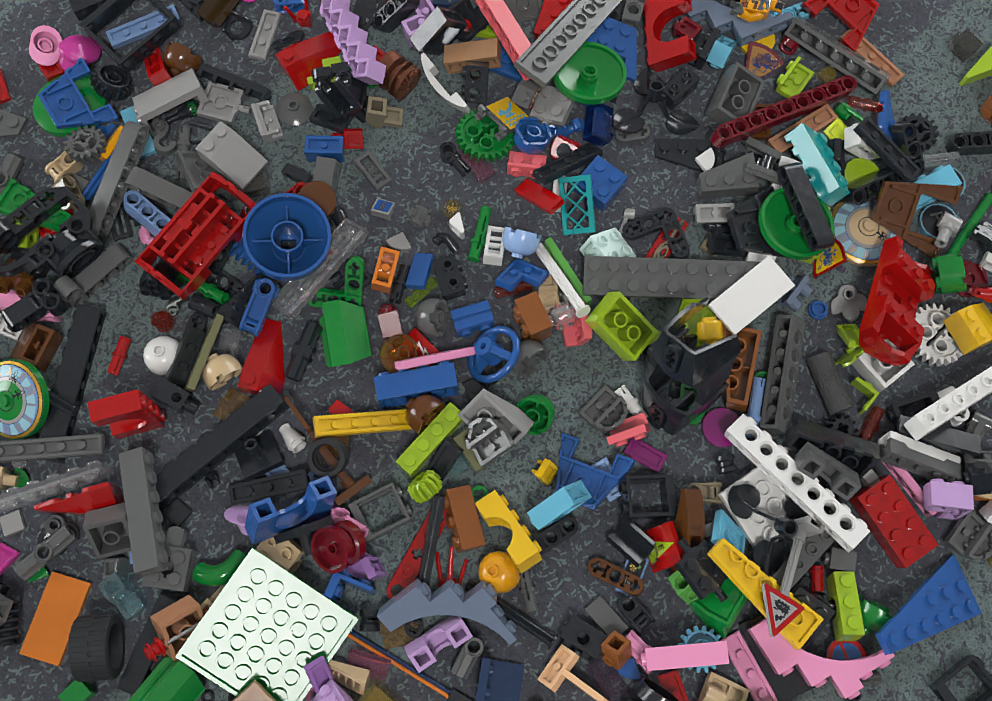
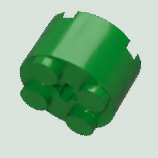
M960 252L932 258L931 267L933 276H936V294L944 295L967 291V284L963 282L966 275Z

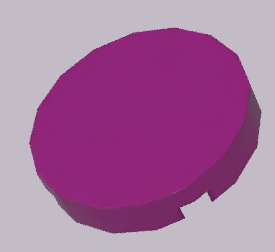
M713 409L707 413L702 421L704 438L715 447H730L733 444L724 434L739 417L730 409Z

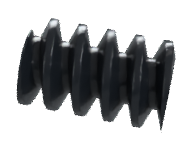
M21 601L13 602L6 622L0 626L1 647L21 645V643L14 642L15 639L21 637L20 634L15 633L16 630L21 629V626L15 625V622L21 620L20 617L15 616L16 613L21 612V609L15 608V605L21 603Z

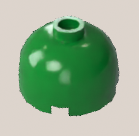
M532 394L524 397L516 405L534 422L527 432L528 434L541 435L553 425L556 411L549 398L541 394Z
M858 594L865 633L869 634L870 631L877 633L890 618L896 615L894 613L891 616L889 614L890 609L874 600L869 602L863 600V595Z

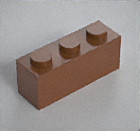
M470 485L447 489L441 495L445 498L446 524L452 532V546L456 549L457 554L483 547L486 543Z

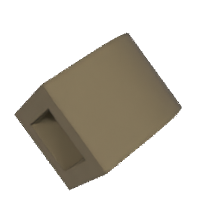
M368 96L366 122L375 128H382V126L402 127L403 108L387 106L386 98Z

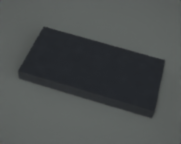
M760 614L738 626L777 700L789 701L815 688V686L807 685L795 665L793 666L794 671L786 676L774 673L747 630L765 618L763 614Z

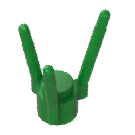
M846 102L841 103L834 110L841 120L848 121L852 116L860 122L864 119Z

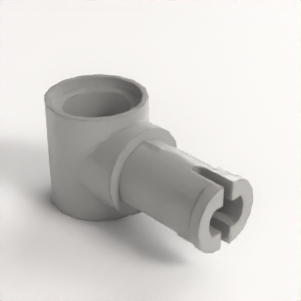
M944 211L936 224V227L939 228V234L934 244L939 248H945L949 238L955 235L961 227L963 220Z

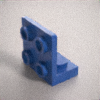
M341 571L332 575L324 593L325 597L336 602L337 599L341 600L345 592L344 584L375 596L376 591L371 582L362 578L359 581L354 580L352 574Z

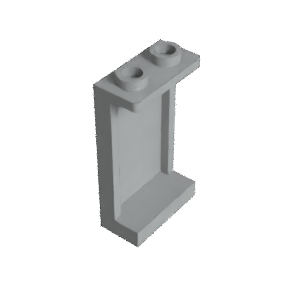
M191 68L133 97L134 106L132 108L137 115L136 119L139 124L145 125L150 130L151 126L148 120L195 96H198L202 104L209 100L201 82Z

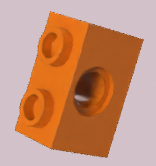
M381 247L371 282L372 290L390 294L400 251Z

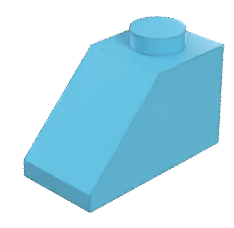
M721 35L716 39L706 61L710 62L709 65L716 69L723 68L738 42Z

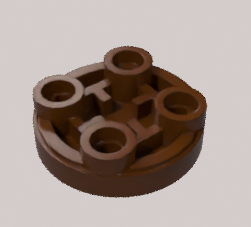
M312 181L301 188L298 195L304 196L316 203L327 218L334 214L337 197L331 186L322 181Z

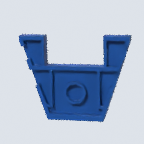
M608 17L587 42L603 44L614 50L625 61L627 70L626 80L635 82L637 78V28Z
M82 57L76 61L77 63L74 66L65 70V73L58 80L55 79L38 94L39 99L57 129L119 121L110 104L91 111L74 82L91 75V71Z
M562 433L556 491L566 485L582 480L592 498L580 506L595 511L634 466L635 460L617 454L610 472L602 471L574 460L573 456L580 440Z

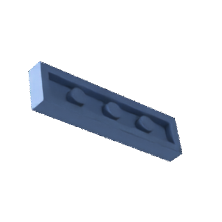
M174 5L166 7L176 16L179 23H182ZM155 11L108 30L106 34L115 50L149 36L166 19L158 11Z

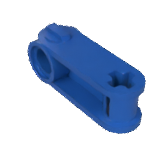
M261 277L256 279L254 283L253 293L239 325V331L245 330L253 333L257 338L261 334L273 302L277 299L281 290L279 284ZM267 284L270 285L271 291L268 294H263L262 287Z

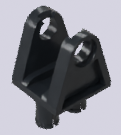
M345 70L335 73V81L333 82L321 80L316 83L315 91L317 96L338 120L352 115L361 123L366 122V111L363 110V107H367V83L354 78L352 73ZM322 85L326 88L327 93L323 90Z

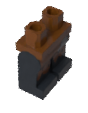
M17 247L10 253L9 259L3 266L9 265L14 260H19L29 252L28 248ZM42 251L41 255H49V252ZM48 267L39 275L36 273L29 276L24 271L13 277L6 278L0 276V293L7 294L11 289H14L18 296L25 297L29 292H33L32 284L39 278H45L51 268Z

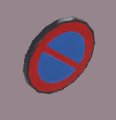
M834 639L829 643L825 652V659L854 660L867 656L866 649L858 640L835 641Z

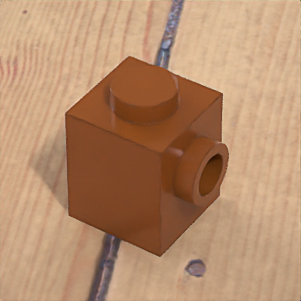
M615 630L601 644L602 660L605 664L620 670L632 657L631 641Z

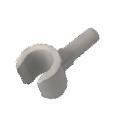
M625 209L619 229L620 233L623 234L622 229L628 219L634 220L635 209Z

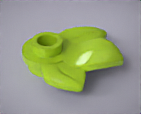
M861 347L845 348L847 353L837 359L835 365L841 364L842 368L848 367L857 357L864 353Z

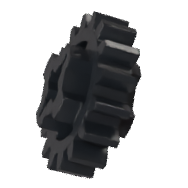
M911 113L909 117L905 116L900 123H913L916 126L923 153L925 149L929 150L936 143L939 133L935 131L938 129V126L932 125L934 120L929 121L928 115L923 118L921 113L917 116Z

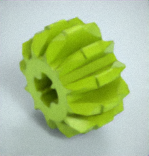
M426 470L411 480L407 491L416 503H424L439 493L443 482L434 470Z

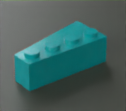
M801 123L784 136L788 143L793 144L792 152L803 162L801 165L805 173L812 177L809 181L821 201L832 206L850 193L847 188L848 182L841 175V167L834 161V153L827 146L828 140L823 133L819 134Z

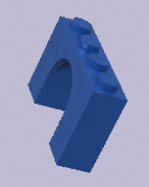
M325 476L309 482L305 495L298 502L285 509L276 511L270 497L249 505L244 528L252 544L255 545L278 534L329 516L337 492L330 478Z

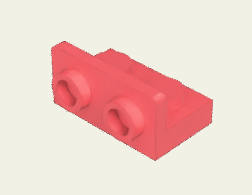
M510 151L507 174L515 177L525 176L536 179L533 177V171L546 165L547 156Z

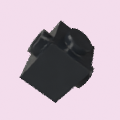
M981 461L965 463L962 481L965 485H973V495L992 494V469L988 463Z

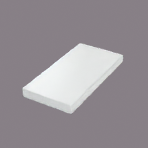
M768 256L712 301L708 307L722 321L731 334L734 335L792 289L795 284L775 261Z

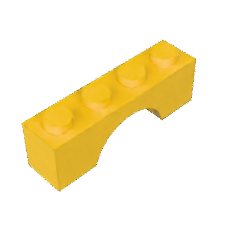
M496 490L477 501L475 506L489 527L504 526L513 532L512 541L506 550L522 574L542 560L539 553L542 549L536 540L531 541L529 538L531 534L525 525L521 526L518 523L520 519L514 509L511 511L508 509L509 503L504 495L499 496Z

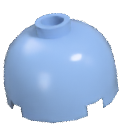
M504 227L502 236L503 246L507 251L512 252V257L522 259L523 255L529 256L538 249L541 235Z

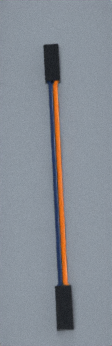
M351 630L347 637L446 697L447 701H474L458 690L448 689L424 673H418L416 668L354 630Z

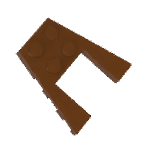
M885 181L882 183L870 219L894 235H898L902 240L926 256L935 258V256H939L942 249L934 244L936 239L909 231L920 196L922 194L957 205L963 186Z

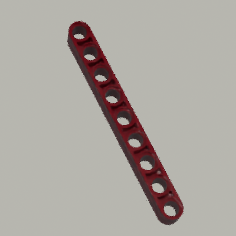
M846 75L721 124L712 134L711 143L717 148H722L815 111L826 104H833L848 97L857 87V81L854 77Z

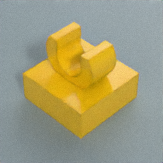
M546 458L543 461L538 460L537 463L540 467L537 471L532 469V473L542 483L550 486L559 468Z

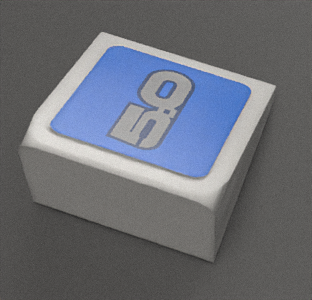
M377 198L371 208V214L390 220L395 202Z

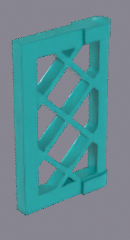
M591 174L558 178L560 197L565 202L561 206L563 235L596 232ZM580 181L586 182V192L577 186ZM564 183L573 185L567 195L565 194ZM575 188L583 194L577 203L569 197ZM585 196L587 197V212L579 206ZM566 199L575 205L569 213L566 210ZM577 207L585 213L579 222L570 216ZM588 216L589 227L584 228L581 222ZM568 218L576 223L573 229H568Z

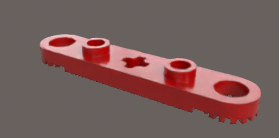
M445 509L443 510L444 520L440 526L438 539L447 525ZM431 511L387 586L386 591L390 599L394 597L391 593L393 586L400 585L404 589L414 582L419 575L422 558L418 557L415 560V555L412 552L414 550L418 551L420 548L423 554Z

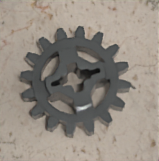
M85 125L84 129H81L79 126L78 131L71 130L72 135H66L68 141H64V149L70 159H75L77 163L80 160L86 163L88 159L93 162L94 157L100 158L99 153L106 152L104 147L108 146L106 143L107 139L101 129H96L95 126H92L90 129L88 125Z

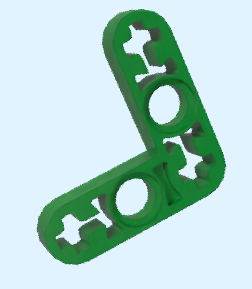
M352 256L347 261L344 291L313 287L306 295V302L312 307L323 308V296L326 295L325 302L330 301L329 297L335 295L342 301H344L345 297V301L351 304V299L353 298L357 302L356 305L362 306L365 274L364 260L359 256ZM353 262H356V265H357V266H360V267H358V269L356 270V274H353V272H354V266H352ZM356 280L360 286L352 288L349 281ZM313 294H316V297H318L317 301L312 297Z

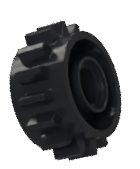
M98 66V69L94 68L90 76V85L104 99L111 101L124 100L131 93L133 87L131 85L132 80H130L128 74L123 69L117 66Z

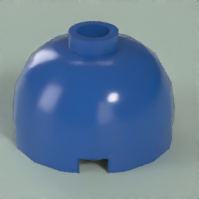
M533 117L522 118L516 125L513 133L516 147L521 152L529 155L539 154L544 151L552 137L551 129L546 123L543 125L538 122L539 119Z

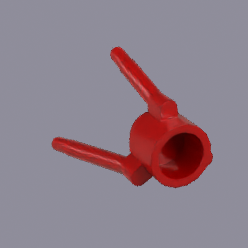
M304 0V9L299 10L296 16L287 6H284V9L293 19L294 23H298L301 27H312L308 0Z
M451 546L448 577H444L443 581L439 552H435L439 580L438 588L450 579L455 584L458 583L461 586L468 559H464L458 581L456 582L457 578H452L454 547Z

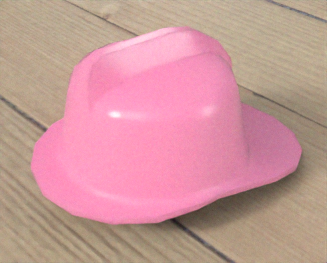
M42 25L35 28L31 34L29 44L31 58L43 66H51L58 62L60 57L59 43L62 41L60 34L50 26Z

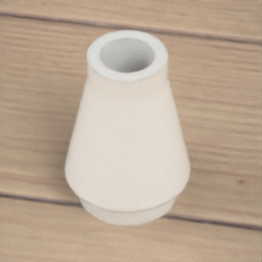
M289 423L279 428V432L282 434L289 451L298 453L306 446L305 437L292 428Z

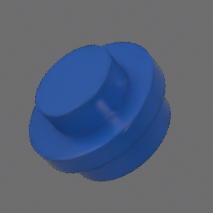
M814 301L809 305L808 313L813 319L821 320L828 314V307L822 301Z

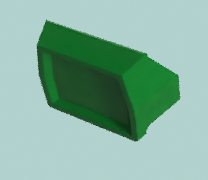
M342 300L322 302L324 316L320 317L319 323L320 327L323 328L321 336L326 365L328 367L347 365L372 356L364 307Z
M729 577L721 586L728 596L725 601L720 602L713 592L702 600L698 598L690 603V608L709 630L714 629V634L720 635L723 639L726 638L748 599Z
M165 657L128 701H197L206 689L192 669L180 660L173 661L171 658Z

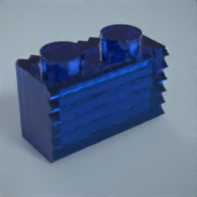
M605 104L587 106L583 132L584 141L591 142L599 147H603L611 142L613 138L611 130L614 108Z

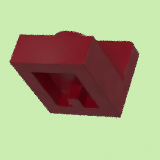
M685 15L681 21L677 20L673 25L672 37L688 35L694 40L701 33L703 27Z

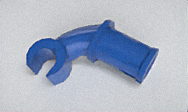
M577 117L570 122L571 125H550L549 128L551 129L552 137L558 135L567 137L574 132L577 133L586 128L582 118L579 120Z

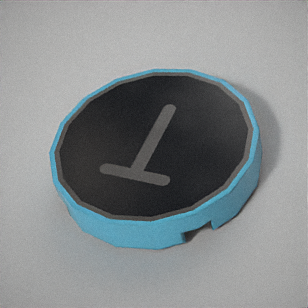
M942 204L927 206L921 212L918 219L920 230L925 236L936 239L939 234V228L936 227L939 218L944 211L956 216L954 211Z

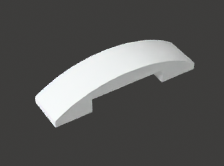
M422 53L421 61L424 72L436 92L452 107L469 114L470 108L458 93L455 92L450 96L434 76L439 71L426 54Z

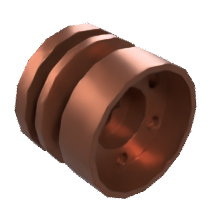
M392 50L386 53L379 61L386 65L383 84L376 85L383 90H388L390 95L401 101L417 86L421 76V69L411 61H406V58L397 51Z

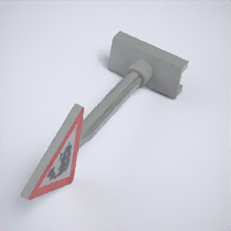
M809 515L794 520L798 525V531L794 536H789L792 538L793 544L780 591L767 583L762 584L770 637H775L804 610L802 605L789 598V592L802 545L807 537L821 534L825 528L823 524L813 525L811 523L812 517Z

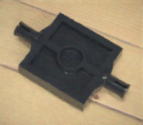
M685 538L679 540L677 544L684 551V554L674 565L697 597L702 600L714 592L720 602L725 601L728 596L721 586L728 576L707 555L712 549L707 540L692 548Z

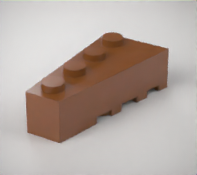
M722 323V325H723V338H722V339H724V338H727V337L731 336L732 334H731V332L726 328V326ZM744 327L736 334L740 343V354L732 366L729 379L724 382V384H730L724 391L725 408L746 412L762 334L761 330Z

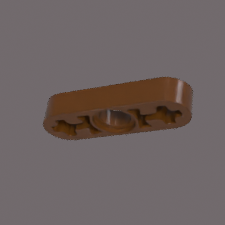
M598 557L592 558L588 562L587 569L593 577L631 596H640L644 592L645 585L638 576ZM600 563V566L607 571L606 578H603L605 574L599 570L594 573L593 564L598 565ZM614 571H618L622 575L621 580L616 583L610 580V575ZM626 576H629L627 580L631 583L638 581L639 590L634 589V591H631V586L625 583Z

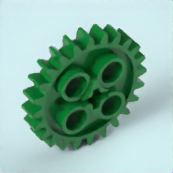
M470 110L469 115L465 113L463 119H459L455 137H457L456 143L460 144V150L464 149V155L470 153V159L477 157V162L480 159H484V163H487L488 159L494 163L495 158L501 161L502 155L507 157L508 152L512 151V147L515 144L513 138L514 131L499 141L494 136L495 133L500 131L498 129L499 125L488 115L481 121H478L474 117V111Z

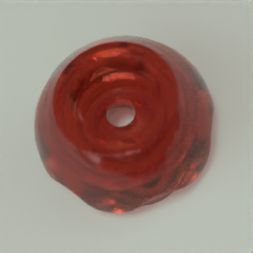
M157 311L151 316V325L156 327L159 332L168 333L174 328V319L166 311Z

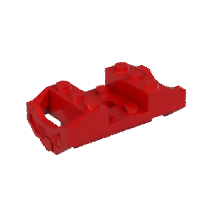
M214 172L205 179L134 261L182 300H185L187 296L197 290L212 272L208 267L233 239L238 243L242 238L243 226L247 215L242 219L213 193L219 188L226 190L249 208V212L256 205L246 194L237 190L234 184L226 181L222 176ZM157 256L190 280L183 289H179L152 267Z
M898 235L884 240L859 329V346L863 351L881 362L894 366L910 363L912 356L921 346L925 329L915 320V315L919 302L933 298L936 285L932 277L933 271L927 265L914 262L903 250L904 241ZM889 339L899 350L892 348L884 340Z

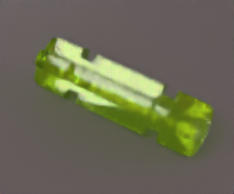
M429 277L426 289H416L413 291L412 296L409 295L404 300L406 305L413 308L417 301L420 302L431 292L430 289L433 290L438 286L437 281L433 277Z

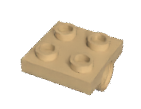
M273 537L262 541L257 547V550L291 573H294L302 563L300 558L304 551L292 539L276 544Z
M708 672L698 701H746L750 690L713 672Z

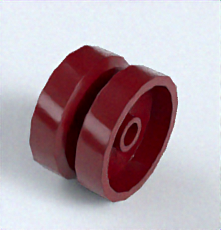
M343 519L317 530L311 540V552L320 568L334 574L347 569L363 559L366 552V540L358 525Z

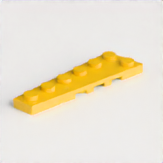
M724 538L720 539L707 555L767 619L762 584L767 583L780 591L781 586L776 583L777 581L773 577H768L763 573L758 565L750 561ZM789 592V598L802 605L804 610L779 633L795 650H800L824 619L804 602H799Z

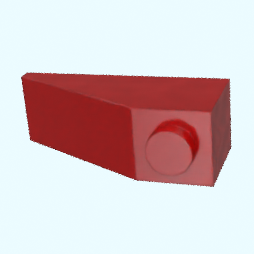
M160 46L144 59L148 78L154 86L174 77L169 72L170 68L166 66L164 54Z

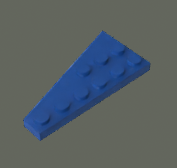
M954 554L949 555L945 562L934 570L935 573L921 584L909 597L910 600L898 609L899 612L893 618H890L876 633L884 655L892 654L982 614Z

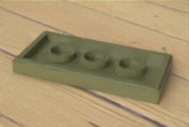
M220 314L215 315L208 327L204 342L183 389L188 393H192L195 390L224 319V316Z

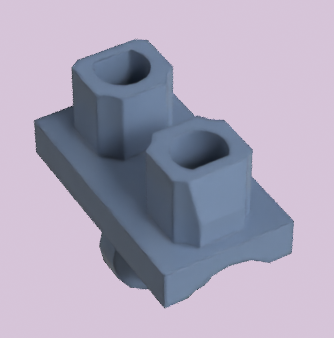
M806 275L802 278L796 277L795 279L790 276L789 279L795 286L781 297V301L776 304L781 307L786 306L792 311L798 310L802 305V302L796 298L798 294L802 297H807L813 290L807 283L809 278Z

